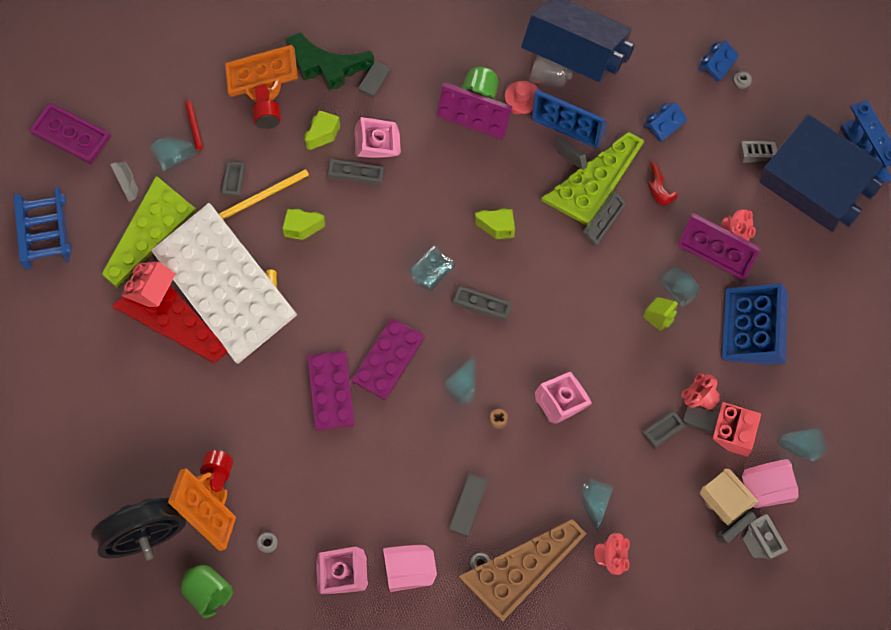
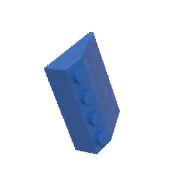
M537 89L535 91L532 121L598 149L608 126V122L604 118Z
M782 283L726 289L723 360L764 365L786 363L788 291Z

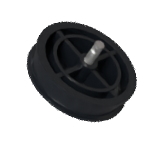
M148 498L134 505L123 506L119 511L109 515L93 528L91 536L97 541L99 546L97 553L102 558H121L143 552L145 559L151 560L154 558L151 548L177 535L185 527L186 519L168 503L169 498Z

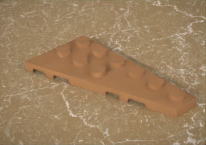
M572 519L458 578L503 622L587 533Z

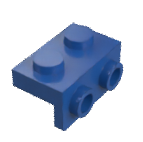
M726 40L720 43L716 42L710 47V52L700 60L701 64L697 69L699 71L705 69L716 82L720 81L739 57V54Z
M666 102L659 107L657 113H653L646 118L647 121L643 126L644 128L649 127L660 142L688 119L676 102Z

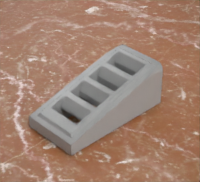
M741 141L739 151L742 163L771 160L777 153L776 143ZM768 148L772 149L773 154H769Z

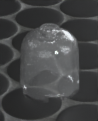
M537 55L529 83L560 89L566 84L567 80L571 81L573 71Z

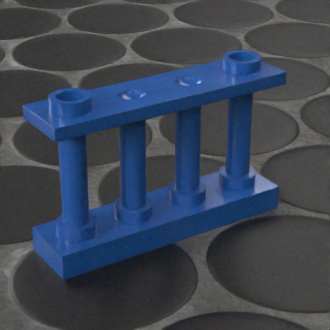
M868 100L851 105L850 108L855 115V119L843 123L840 129L847 140L883 163L877 177L884 181L883 184L890 182L891 175L887 170L891 166L890 137Z
M57 187L55 188V197L29 202L24 200L21 194L13 195L19 258L24 269L32 268V261L36 258L62 254L65 261L70 262L69 254H72V248L67 239L64 205H66L65 194H61ZM56 204V214L33 218L27 217L29 209ZM58 221L59 230L32 235L29 233L28 228L31 225ZM60 237V247L37 251L30 249V244H33V242Z

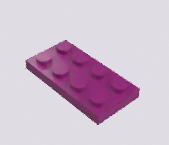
M444 83L441 89L436 116L503 140L513 106Z
M52 103L47 105L29 129L30 133L90 165L111 138L109 132Z
M695 213L691 215L677 246L742 280L746 279L761 250V247Z
M391 318L353 377L352 383L386 401L425 339V335Z
M346 351L307 355L316 431L355 426Z

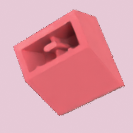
M159 261L139 263L133 270L132 278L125 284L122 296L148 307H157L160 305L176 274Z
M722 402L712 439L727 451L748 457L753 448L761 413Z

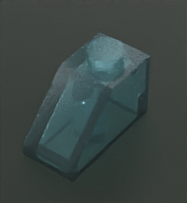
M166 137L150 145L153 155L163 171L195 155L192 143Z
M675 267L659 277L660 281L682 307L695 299L701 289L689 273Z
M473 357L445 382V390L460 405L465 401L469 402L475 395V359Z
M820 427L784 434L778 440L780 446L802 459H820L827 450Z
M590 479L589 485L584 484L581 495L584 496L582 503L594 527L599 529L613 487Z

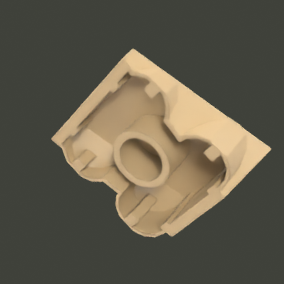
M724 469L720 475L706 486H703L699 493L704 498L705 505L709 509L714 510L719 515V519L726 523L727 526L733 524L758 503L754 495L730 469Z

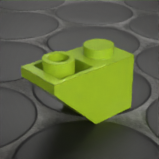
M319 110L317 116H314L312 119L310 131L305 133L304 141L306 142V148L312 150L334 141L341 126L340 117Z
M512 209L482 210L475 213V225L495 239L513 238L515 236Z
M288 209L283 225L284 237L300 240L309 237L325 227V216L318 212L309 213L301 209Z
M657 297L645 310L643 318L659 331H662L665 327L669 328L674 322L678 303Z

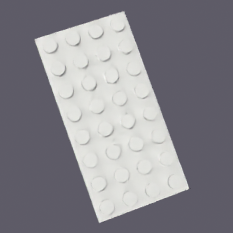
M210 203L151 250L161 264L176 274L173 278L175 283L237 364L297 316L294 309Z

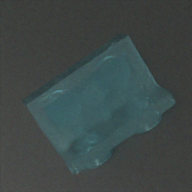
M433 246L410 269V273L415 283L431 291L456 265L453 260L442 255L438 247Z

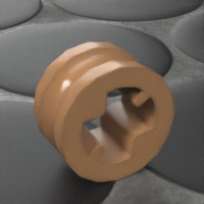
M502 409L494 410L490 415V424L496 429L505 427L508 418L507 413ZM501 415L503 422H495L494 416L499 417Z

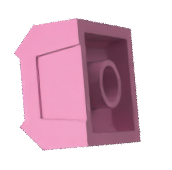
M363 117L359 119L354 132L355 154L357 156L378 158L398 156L401 153L400 133L395 122Z
M571 372L540 384L535 391L536 402L548 417L549 422L555 424L573 416L592 404L590 397Z
M788 459L751 467L743 472L742 480L745 487L758 500V503L753 506L754 508L795 502L798 498V486L792 464Z
M427 545L383 548L390 592L433 584L437 571L433 550Z
M355 546L318 553L316 577L319 593L335 594L366 590L368 585L367 557L364 550Z

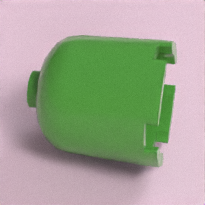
M478 66L472 68L467 73L461 88L495 100L499 80L494 71Z
M198 565L187 569L183 574L180 584L182 595L203 618L215 615L217 613L215 609L221 604L225 606L233 594L232 586L208 565Z

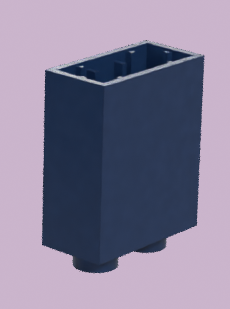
M548 0L531 15L521 48L600 82L609 72L616 75L622 63L628 62L635 43L628 41L632 31L631 27L569 0Z
M807 114L764 167L759 183L833 233L840 223H843L848 228L853 224L862 211L856 205L862 195L871 200L879 191L884 181L878 178L877 175L883 163L810 114Z

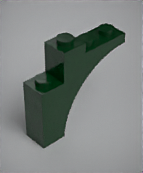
M302 32L285 38L286 45H293L295 49L296 66L303 80L313 79L317 75H321L329 91L344 85L345 77H350L359 71L367 70L374 63V55L371 50L359 54L342 55L330 53L316 47L306 39Z

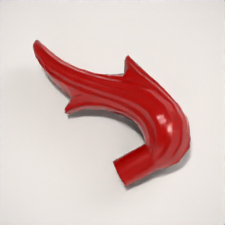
M650 162L653 183L648 182V186L658 204L662 206L668 205L678 198V194L676 192L669 194L664 190L662 183L665 177L661 175L658 166Z

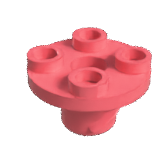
M528 81L514 82L505 92V102L507 105L513 106L512 112L514 114L533 112L535 91L539 89Z
M740 209L732 218L729 215L721 223L722 228L747 241L753 238L756 232L755 227H753L752 211Z
M701 373L697 375L694 383L685 389L681 395L684 403L689 408L698 406L700 408L704 407L706 410L715 408L720 400V394L716 390L717 379L710 374L703 375Z
M620 533L611 534L607 542L596 545L594 549L596 562L599 565L607 566L608 571L612 575H620L624 571H628L629 539L624 538Z

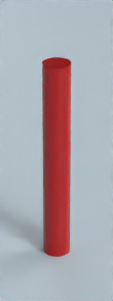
M186 101L185 107L196 150H202L203 144L192 102Z

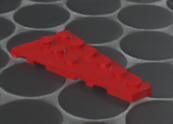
M169 286L160 305L157 307H148L125 297H122L112 305V308L116 311H120L126 314L127 317L137 320L149 329L177 342L182 347L190 349L213 364L228 353L218 337L171 286Z

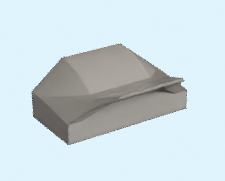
M126 161L110 164L128 202L136 199L139 188L133 179V174Z
M768 514L752 521L748 525V531L743 541L753 558L771 560L788 551Z

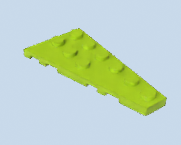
M630 132L626 133L614 142L609 149L601 152L593 161H589L584 170H577L568 180L556 186L548 195H544L541 201L587 226L619 183L643 146L644 140Z
M156 176L102 273L103 277L117 288L133 273L134 268L139 263H144L153 254L151 251L197 212L196 208Z

